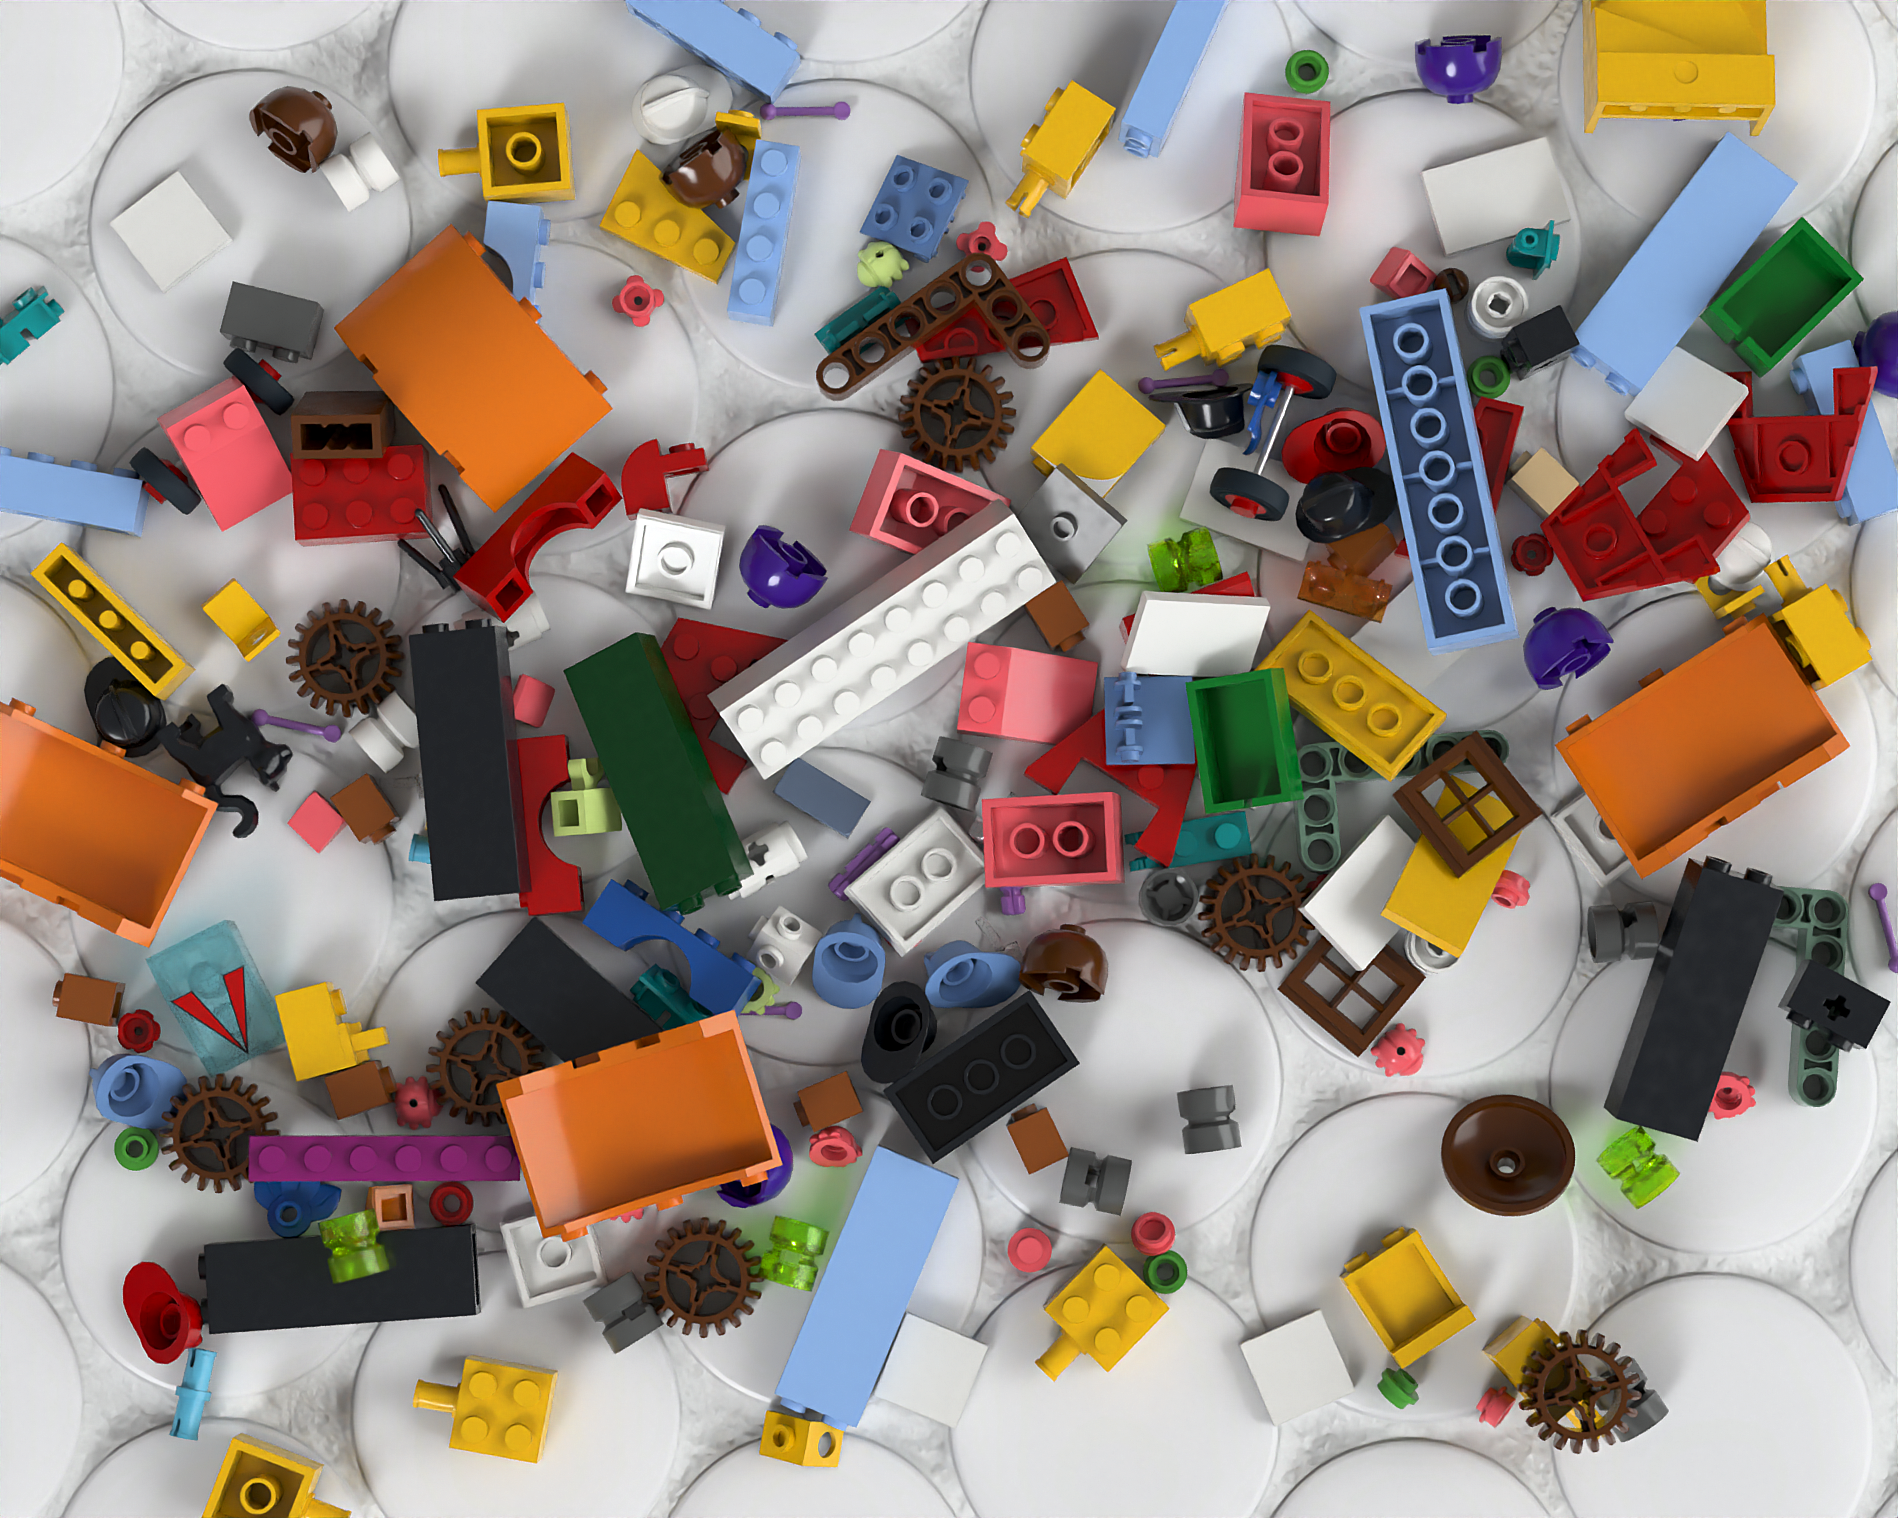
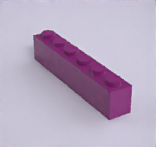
M249 1135L248 1181H520V1162L511 1135Z

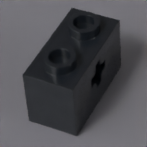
M1558 305L1513 327L1501 342L1504 349L1500 350V356L1508 366L1510 374L1516 372L1519 380L1522 381L1567 359L1580 343L1561 305Z
M1806 959L1800 963L1778 1007L1789 1012L1786 1017L1787 1021L1807 1031H1810L1812 1026H1815L1828 1034L1825 1041L1849 1053L1852 1047L1855 1049L1867 1048L1891 1001L1813 959ZM1837 999L1835 1007L1841 1010L1839 1016L1827 1017L1829 1009L1823 1006L1824 1002Z

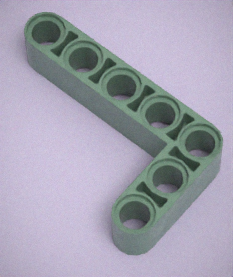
M1494 730L1478 731L1483 739L1490 740L1496 745L1497 756L1504 764L1509 756L1510 749L1507 739L1501 733ZM1475 731L1433 734L1411 758L1408 768L1401 770L1394 779L1413 778L1434 762L1432 750L1435 744L1445 743L1453 748ZM1339 742L1313 743L1305 745L1297 751L1304 799L1293 801L1297 854L1301 865L1310 872L1321 873L1334 867L1340 859L1341 844L1335 784L1387 780L1369 765L1366 766L1362 773L1349 771L1344 763L1345 755L1349 750ZM1314 753L1321 758L1323 771L1319 776H1308L1302 771L1300 762L1304 754ZM1467 758L1448 772L1449 775L1479 773ZM1309 797H1319L1326 803L1327 813L1322 820H1312L1305 814L1304 803ZM1320 840L1329 846L1331 854L1327 863L1319 865L1310 860L1308 847L1312 841Z
M1778 886L1785 891L1783 897L1789 903V913L1782 920L1775 918L1772 928L1798 930L1795 973L1802 960L1812 959V949L1820 942L1826 945L1830 951V959L1825 966L1844 976L1848 925V905L1844 897L1831 890ZM1820 899L1827 900L1833 907L1832 918L1827 923L1821 922L1815 915L1814 908ZM1837 999L1827 1001L1825 1006L1829 1009L1827 1017L1839 1016L1841 1010L1835 1007ZM1792 1024L1788 1076L1789 1094L1799 1105L1806 1107L1825 1106L1832 1101L1837 1090L1839 1048L1825 1041L1828 1034L1815 1026H1812L1811 1030L1807 1031ZM1814 1030L1823 1036L1825 1043L1823 1050L1817 1055L1811 1054L1806 1048V1038ZM1815 1075L1819 1078L1822 1089L1818 1097L1811 1100L1803 1092V1083L1808 1076Z

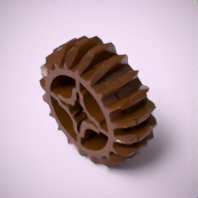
M952 356V369L945 370L944 363L940 358L936 359L934 364L937 374L932 375L926 367L920 368L919 374L925 383L922 385L916 380L910 379L907 386L916 396L902 395L900 398V403L912 408V410L899 412L898 420L913 424L904 428L901 431L903 439L917 436L918 439L910 445L909 450L912 454H915L925 447L927 451L922 458V462L928 465L937 456L940 458L938 463V469L946 471L948 461H955V473L960 475L963 473V461L970 460L973 471H979L980 462L978 456L981 454L990 464L996 460L993 451L990 449L992 445L998 450H1006L1007 443L998 436L999 433L1004 435L1014 434V426L1002 422L1003 420L1016 417V409L1002 407V405L1013 400V393L1006 391L998 394L997 391L1004 386L1005 379L1000 376L990 383L988 378L991 376L993 368L988 364L982 369L980 374L976 373V358L971 357L969 359L967 369H960L959 356ZM950 382H960L956 393L950 399H934V401L926 399L939 386ZM973 386L980 389L988 397L993 408L994 418L984 416V412L974 409L970 404L969 400ZM964 396V415L970 418L966 422L961 419V424L956 425L954 433L950 435L952 430L951 415L946 413V411L950 408L954 412V406H959L961 397ZM921 412L931 414V418L941 421L944 425L945 432L942 445L935 442L926 433L921 422ZM981 429L989 431L977 444L967 448L954 449L963 432L968 430L980 431Z
M340 599L338 613H335L330 603L325 602L322 604L324 618L320 619L314 611L310 610L307 613V617L313 625L309 629L300 623H297L295 626L296 631L304 635L302 642L295 639H289L288 641L289 647L299 650V656L286 657V664L300 666V670L292 672L289 675V679L293 683L305 680V683L297 691L300 697L304 698L315 692L310 701L312 708H320L327 700L325 710L329 716H334L337 713L339 704H342V713L346 718H352L354 704H357L358 709L363 715H367L370 713L368 699L371 698L374 703L379 705L384 700L378 693L382 688L389 693H392L394 690L397 691L393 684L387 682L389 676L392 675L396 678H403L404 671L392 667L393 662L406 660L404 652L392 651L393 647L403 642L402 636L392 635L387 637L386 635L395 626L394 622L388 619L377 625L382 616V611L378 608L371 610L367 617H365L366 603L363 601L356 603L353 613H350L349 601L346 599ZM357 624L364 626L372 632L376 640L370 643H350L341 625ZM329 631V651L323 657L316 659V663L312 664L313 651L318 640L324 633ZM341 644L352 654L354 651L358 652L356 657L350 659L351 673L341 664L338 666L334 665L337 660L342 658L341 650L343 649ZM380 653L379 668L374 678L363 687V666ZM339 673L343 676L345 683L349 685L351 693L337 694L329 692L318 682L316 677L323 674L328 676Z
M1251 853L1248 858V868H1244L1241 859L1235 857L1231 860L1235 873L1230 874L1227 868L1221 865L1216 871L1224 881L1221 884L1213 879H1208L1205 882V885L1215 891L1214 897L1200 895L1199 902L1211 905V912H1200L1197 914V919L1200 921L1211 920L1213 927L1201 931V935L1203 938L1210 937L1213 934L1217 935L1219 940L1210 947L1213 953L1219 951L1223 946L1229 949L1223 958L1224 963L1230 964L1236 954L1242 956L1239 963V969L1242 971L1248 969L1250 959H1256L1257 972H1264L1266 969L1265 958L1270 957L1272 965L1276 969L1281 968L1283 963L1279 953L1283 951L1289 959L1294 960L1298 957V954L1291 944L1296 942L1303 947L1309 944V940L1299 934L1300 929L1315 930V926L1310 921L1303 920L1304 915L1298 909L1302 904V899L1309 897L1313 890L1312 888H1306L1298 892L1295 885L1302 882L1305 876L1300 872L1294 875L1291 880L1285 876L1291 868V863L1285 861L1278 871L1274 870V855H1267L1264 867H1259L1257 854ZM1260 876L1271 879L1279 884L1287 894L1273 899L1264 898L1259 894L1256 886H1253L1250 877ZM1235 882H1238L1242 896V907L1235 915L1222 919L1221 906L1224 896ZM1252 900L1259 901V906L1263 903L1266 907L1274 903L1278 904L1276 908L1269 910L1263 916L1264 924L1255 925L1256 919L1252 920V922H1249L1248 919L1241 922L1236 921L1237 918L1246 915V912L1251 910L1250 902ZM1292 906L1293 917L1290 929L1286 936L1277 944L1273 935L1275 934L1272 928L1273 917L1279 911ZM1238 927H1250L1255 931L1258 938L1261 939L1264 949L1246 948L1235 942L1227 932Z
M490 1008L481 1009L480 1022L476 1021L475 1015L471 1010L465 1011L464 1020L466 1026L462 1027L455 1018L450 1019L448 1024L454 1032L453 1036L451 1037L446 1032L438 1031L436 1034L437 1039L446 1045L444 1049L430 1047L428 1051L430 1055L440 1057V1064L426 1065V1071L430 1073L440 1072L441 1078L440 1080L430 1082L428 1084L430 1090L444 1087L446 1093L438 1097L436 1102L441 1106L447 1104L452 1099L455 1102L449 1112L452 1118H456L463 1108L466 1109L465 1124L473 1125L477 1113L481 1114L483 1127H491L492 1113H496L501 1125L507 1124L501 1101L492 1105L482 1104L491 1084L497 1080L507 1081L532 1073L533 1070L538 1071L547 1068L546 1063H533L532 1055L544 1052L543 1046L536 1045L529 1048L527 1042L535 1036L529 1030L520 1035L518 1031L522 1024L516 1019L512 1021L510 1026L505 1025L508 1018V1012L505 1010L498 1012L495 1022L491 1021ZM491 1030L488 1041H485L482 1050L477 1054L470 1055L456 1051L459 1044L471 1034L478 1031ZM503 1036H506L517 1048L521 1058V1071L503 1062L501 1057ZM490 1054L494 1059L491 1064H497V1069L506 1072L507 1075L502 1073L488 1074L485 1080H483L478 1075L481 1071H476V1065L469 1064L466 1060L472 1062L483 1061ZM452 1064L467 1070L471 1076L470 1091L472 1092L469 1099L459 1091L453 1080Z
M218 1073L216 1075L215 1087L211 1086L210 1080L206 1075L198 1078L200 1092L192 1084L187 1083L182 1086L183 1092L188 1098L187 1101L177 1095L170 1098V1103L179 1110L178 1113L172 1111L162 1113V1119L174 1123L173 1128L159 1130L160 1137L173 1138V1144L161 1148L162 1154L168 1155L176 1151L179 1158L169 1164V1168L173 1171L184 1164L188 1168L181 1178V1181L184 1183L193 1179L195 1174L199 1175L197 1189L200 1191L207 1188L210 1179L214 1180L213 1188L215 1193H222L224 1191L225 1179H228L233 1191L242 1188L241 1174L248 1181V1157L238 1166L234 1156L237 1154L235 1142L240 1134L255 1129V1135H281L280 1129H267L266 1124L278 1119V1113L270 1112L264 1115L261 1110L262 1107L271 1102L270 1097L265 1096L255 1102L252 1097L259 1088L255 1083L251 1084L245 1092L240 1091L243 1084L242 1076H235L230 1087H226L227 1078L225 1073ZM216 1097H225L236 1101L247 1110L250 1117L236 1120L229 1118L225 1114L222 1105H218ZM203 1101L206 1110L203 1112L205 1118L204 1127L200 1132L186 1137L187 1119L194 1107ZM214 1121H218L221 1128L241 1127L224 1138L228 1141L226 1145H222L221 1140L217 1138L213 1140L212 1138L200 1140V1137L210 1134V1131L215 1129L212 1125ZM198 1147L210 1148L215 1152L218 1161H222L224 1169L212 1168L201 1163L192 1154L190 1149Z
M708 1217L701 1218L700 1231L694 1230V1225L690 1219L685 1220L683 1228L686 1235L682 1237L677 1229L671 1227L667 1230V1233L674 1243L670 1246L661 1239L657 1240L655 1246L664 1253L663 1257L650 1255L647 1258V1263L659 1267L658 1273L649 1272L644 1275L645 1281H658L659 1288L648 1291L646 1293L647 1298L654 1299L662 1296L664 1302L655 1308L657 1314L660 1315L669 1308L674 1314L668 1319L667 1326L672 1328L679 1318H682L686 1321L682 1328V1334L687 1336L691 1333L694 1323L700 1324L699 1334L701 1338H707L709 1324L713 1323L719 1336L724 1335L726 1327L723 1320L726 1318L735 1328H738L742 1322L736 1311L740 1309L747 1315H751L754 1312V1308L745 1302L746 1297L759 1300L762 1296L761 1291L750 1288L751 1282H763L765 1279L763 1273H751L750 1267L762 1263L761 1256H754L747 1259L745 1252L751 1250L755 1243L753 1240H748L740 1247L735 1241L741 1236L742 1229L739 1227L735 1228L730 1237L724 1235L727 1221L723 1219L719 1220L716 1231H709L710 1221ZM695 1241H709L707 1250L700 1262L691 1264L673 1260L678 1250L686 1244ZM722 1246L728 1249L737 1260L741 1272V1282L726 1276L719 1269L718 1260ZM711 1255L710 1275L716 1278V1281L726 1285L717 1282L713 1287L709 1283L707 1289H703L699 1299H697L700 1288L698 1287L699 1279L683 1270L693 1272L697 1268L701 1271L702 1265L708 1263ZM668 1273L677 1275V1277L689 1284L691 1294L687 1308L682 1306L674 1297L670 1289ZM720 1291L737 1295L735 1300L721 1311L710 1314L700 1313L705 1298L710 1292Z
M1579 1329L1577 1331L1575 1343H1572L1571 1336L1567 1331H1561L1559 1333L1560 1347L1557 1348L1550 1338L1543 1340V1345L1549 1352L1545 1357L1540 1352L1534 1349L1531 1350L1529 1353L1530 1357L1539 1362L1535 1370L1527 1365H1522L1520 1371L1532 1377L1531 1383H1518L1517 1390L1523 1393H1531V1398L1520 1401L1519 1408L1521 1410L1535 1409L1536 1412L1526 1419L1527 1425L1535 1427L1543 1422L1544 1425L1539 1430L1537 1436L1541 1440L1546 1441L1555 1432L1553 1446L1556 1449L1562 1450L1568 1438H1570L1571 1451L1575 1454H1580L1583 1440L1586 1439L1590 1451L1597 1452L1599 1451L1598 1436L1601 1435L1607 1444L1613 1445L1616 1443V1440L1610 1430L1614 1426L1623 1433L1629 1431L1627 1424L1620 1421L1623 1414L1634 1418L1638 1415L1637 1410L1626 1405L1628 1399L1640 1400L1642 1394L1639 1391L1628 1389L1627 1385L1638 1382L1640 1377L1635 1372L1623 1373L1633 1363V1360L1627 1355L1615 1360L1621 1348L1618 1343L1612 1342L1603 1351L1605 1336L1600 1333L1595 1334L1589 1345L1586 1330ZM1577 1354L1597 1357L1606 1365L1611 1376L1588 1378L1583 1370V1366L1579 1364ZM1564 1360L1565 1365H1562L1564 1370L1562 1382L1559 1386L1549 1389V1392L1544 1393L1548 1374L1558 1362ZM1576 1377L1580 1379L1581 1384L1593 1386L1589 1388V1391L1583 1393L1582 1405L1578 1404L1579 1400L1576 1398L1565 1396L1576 1389ZM1611 1390H1614L1613 1401L1609 1410L1595 1423L1594 1407L1596 1401L1601 1396L1609 1394ZM1571 1405L1576 1417L1580 1420L1581 1428H1570L1558 1424L1550 1415L1547 1407Z

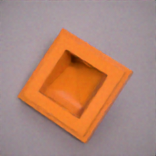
M412 1184L369 1187L362 1222L363 1231L415 1228Z

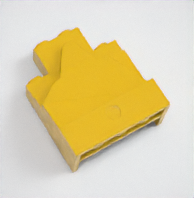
M1582 0L1584 133H1593L1599 118L1749 120L1750 136H1759L1776 105L1774 55H1767L1766 0Z

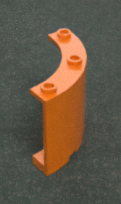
M450 224L339 322L334 329L360 362H363L374 374L372 378L440 456L443 454L459 472L458 475L496 513L613 408L602 395L608 390L592 370L588 371L585 375L537 323L542 315L525 296L518 301L484 261L481 255L487 250L470 231L462 236Z
M1764 612L1751 621H1748L1745 615L1740 616L1722 628L1726 635L1724 638L1667 674H1664L1661 668H1658L1638 681L1642 688L1640 691L1593 721L1588 714L1584 715L1565 727L1569 736L1555 744L1641 879L1671 863L1708 838L1710 833L1721 826L1729 824L1759 805L1762 800L1781 789L1777 782L1780 781L1782 786L1786 788L1831 761L1850 747V744Z
M15 698L11 699L9 705L0 702V877L20 885V888L52 903L63 905L77 912V915L116 935L149 948L215 813L218 803L203 797L206 788L183 777L179 784H176L123 759L127 751L112 743L102 740L98 747L33 717L37 709Z
M735 1010L573 1059L576 1068L573 1067L572 1061H568L496 1084L543 1238L561 1235L563 1242L570 1241L589 1234L586 1227L588 1225L656 1204L658 1211L675 1207L684 1203L682 1195L739 1179L742 1187L759 1183L768 1179L767 1170L783 1165Z

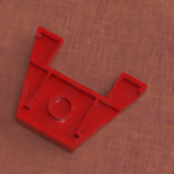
M1878 367L1833 368L1834 414L1754 417L1752 371L1723 372L1747 386L1749 394L1725 425H1728L1736 449L1733 452L1751 503L1829 502L1841 500L1877 377Z
M1637 427L1624 437L1625 442L1612 455L1608 454L1597 465L1598 470L1582 486L1578 485L1540 524L1543 534L1583 602L1715 575L1721 571L1700 533L1658 555L1618 489L1624 483L1657 466L1655 457Z
M1651 434L1649 436L1650 443L1681 466L1636 517L1637 521L1658 555L1700 533L1716 559L1751 519L1749 511L1707 451L1696 461ZM1699 578L1686 580L1685 582L1695 584Z
M678 618L660 649L717 786L724 794L729 795L748 761L709 739L721 715L707 695L749 668L753 661H759L788 640Z
M1104 708L1027 767L1023 774L1025 777L1051 794L1058 795L1078 763L1084 760L1157 808V813L1134 848L1163 868L1167 869L1174 856L1198 764L1196 749L1195 764L1106 765Z

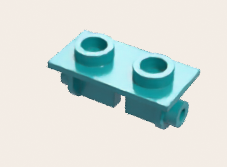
M1550 220L1543 230L1534 228L1522 229L1516 235L1513 243L1507 248L1506 258L1512 266L1534 269L1532 280H1537L1545 269H1550L1552 260L1556 261L1560 234H1553L1555 220Z
M44 285L37 291L32 287L24 291L12 302L16 309L4 319L0 318V365L2 363L8 365L30 346L29 342L21 335L20 332L27 328L38 340L61 321L59 316L65 311L54 298L48 303L44 301V298L49 295Z
M880 286L814 335L830 355L900 305L901 301L893 291H890L885 286ZM910 317L900 319L895 329L903 325L905 320L910 319ZM876 343L864 345L859 354L861 355Z
M656 963L644 972L629 990L635 996L633 1001L655 1021L665 1010L672 1015L662 1026L665 1030L713 1016L710 1010L689 997V994L680 986V981L672 972L667 969H661Z

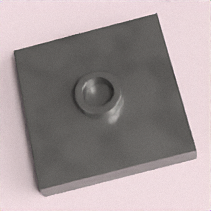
M1060 463L1016 517L1039 555L1072 584H1075L1128 521L1063 463Z

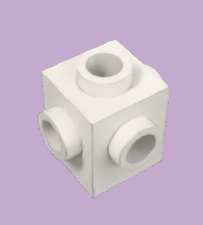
M779 905L770 919L762 915L751 930L748 938L753 940L754 943L746 958L790 986L809 960L824 934Z

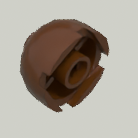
M291 86L279 88L261 99L250 111L249 120L257 136L259 137L264 131L272 140V143L267 148L282 162L299 172L306 173L310 168L312 173L316 172L320 168L319 164L328 159L334 150L338 131L335 118L331 113L332 105L324 95L317 91L309 92L306 89Z
M725 126L721 133L717 129L679 155L681 158L679 161L680 166L675 171L669 164L659 174L661 183L679 203L689 208L703 209L715 204L718 209H722L739 196L740 193L736 187L745 177L747 165L744 150L730 128Z
M1063 924L1060 926V929L1048 930L1038 935L1027 946L1022 959L1018 981L1025 988L1044 996L1045 988L1062 992L1057 1000L1077 1003L1096 1002L1100 1000L1101 994L1104 995L1108 978V960L1105 951L1095 939L1085 935L1086 930L1072 924Z

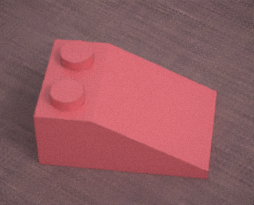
M1244 93L1234 193L1233 227L1320 236L1329 204L1330 101Z
M234 375L157 418L222 532L292 493L291 473L248 391Z
M880 449L849 531L914 556L998 498L1008 508L1011 499L905 454Z
M968 642L957 733L1055 746L1091 719L1098 663L1012 647Z
M1114 792L982 799L986 888L1125 883L1121 795Z

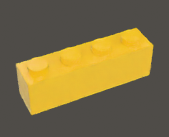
M61 542L30 573L155 697L165 701L196 670L68 545Z

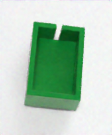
M1801 217L1699 317L1726 344L1734 339L1739 345L1733 351L1759 378H1762L1849 295L1864 278Z
M1269 668L1185 682L1206 814L1304 799L1284 668Z

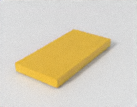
M1310 609L1254 670L1284 668L1289 705L1389 782L1396 777L1442 725L1447 716L1443 710Z
M1451 775L1452 779L1468 798L1479 790ZM1446 784L1434 806V809L1441 818L1461 804ZM1486 795L1474 804L1494 831L1514 817L1504 803L1490 795ZM1467 811L1448 824V827L1468 851L1487 837ZM1521 832L1459 879L1421 833L1380 915L1459 958L1470 940Z

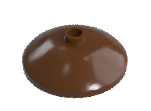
M1492 1095L1468 1104L1452 1118L1442 1139L1441 1163L1445 1177L1452 1189L1471 1206L1499 1216H1523L1548 1207L1564 1193L1574 1171L1575 1147L1572 1136L1564 1122L1545 1105L1517 1095ZM1502 1166H1508L1513 1170V1172L1503 1173L1499 1170V1168Z

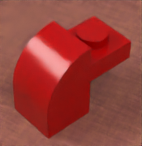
M657 439L647 441L637 447L625 462L621 476L622 494L626 515L629 520H637L640 508L667 514L673 513L667 479L709 471L704 448L695 449L694 443H685L670 447V454L662 455Z

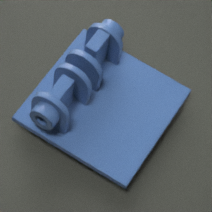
M897 155L860 233L913 252L915 258L929 263L932 257H937L938 252L936 249L943 234H948L949 232L947 226L949 222L953 223L955 219L953 214L960 200L966 197L964 191L969 181Z
M1121 672L1119 677H1104L1106 765L1195 764L1194 736L1185 682L1192 681V676L1137 677L1135 672Z

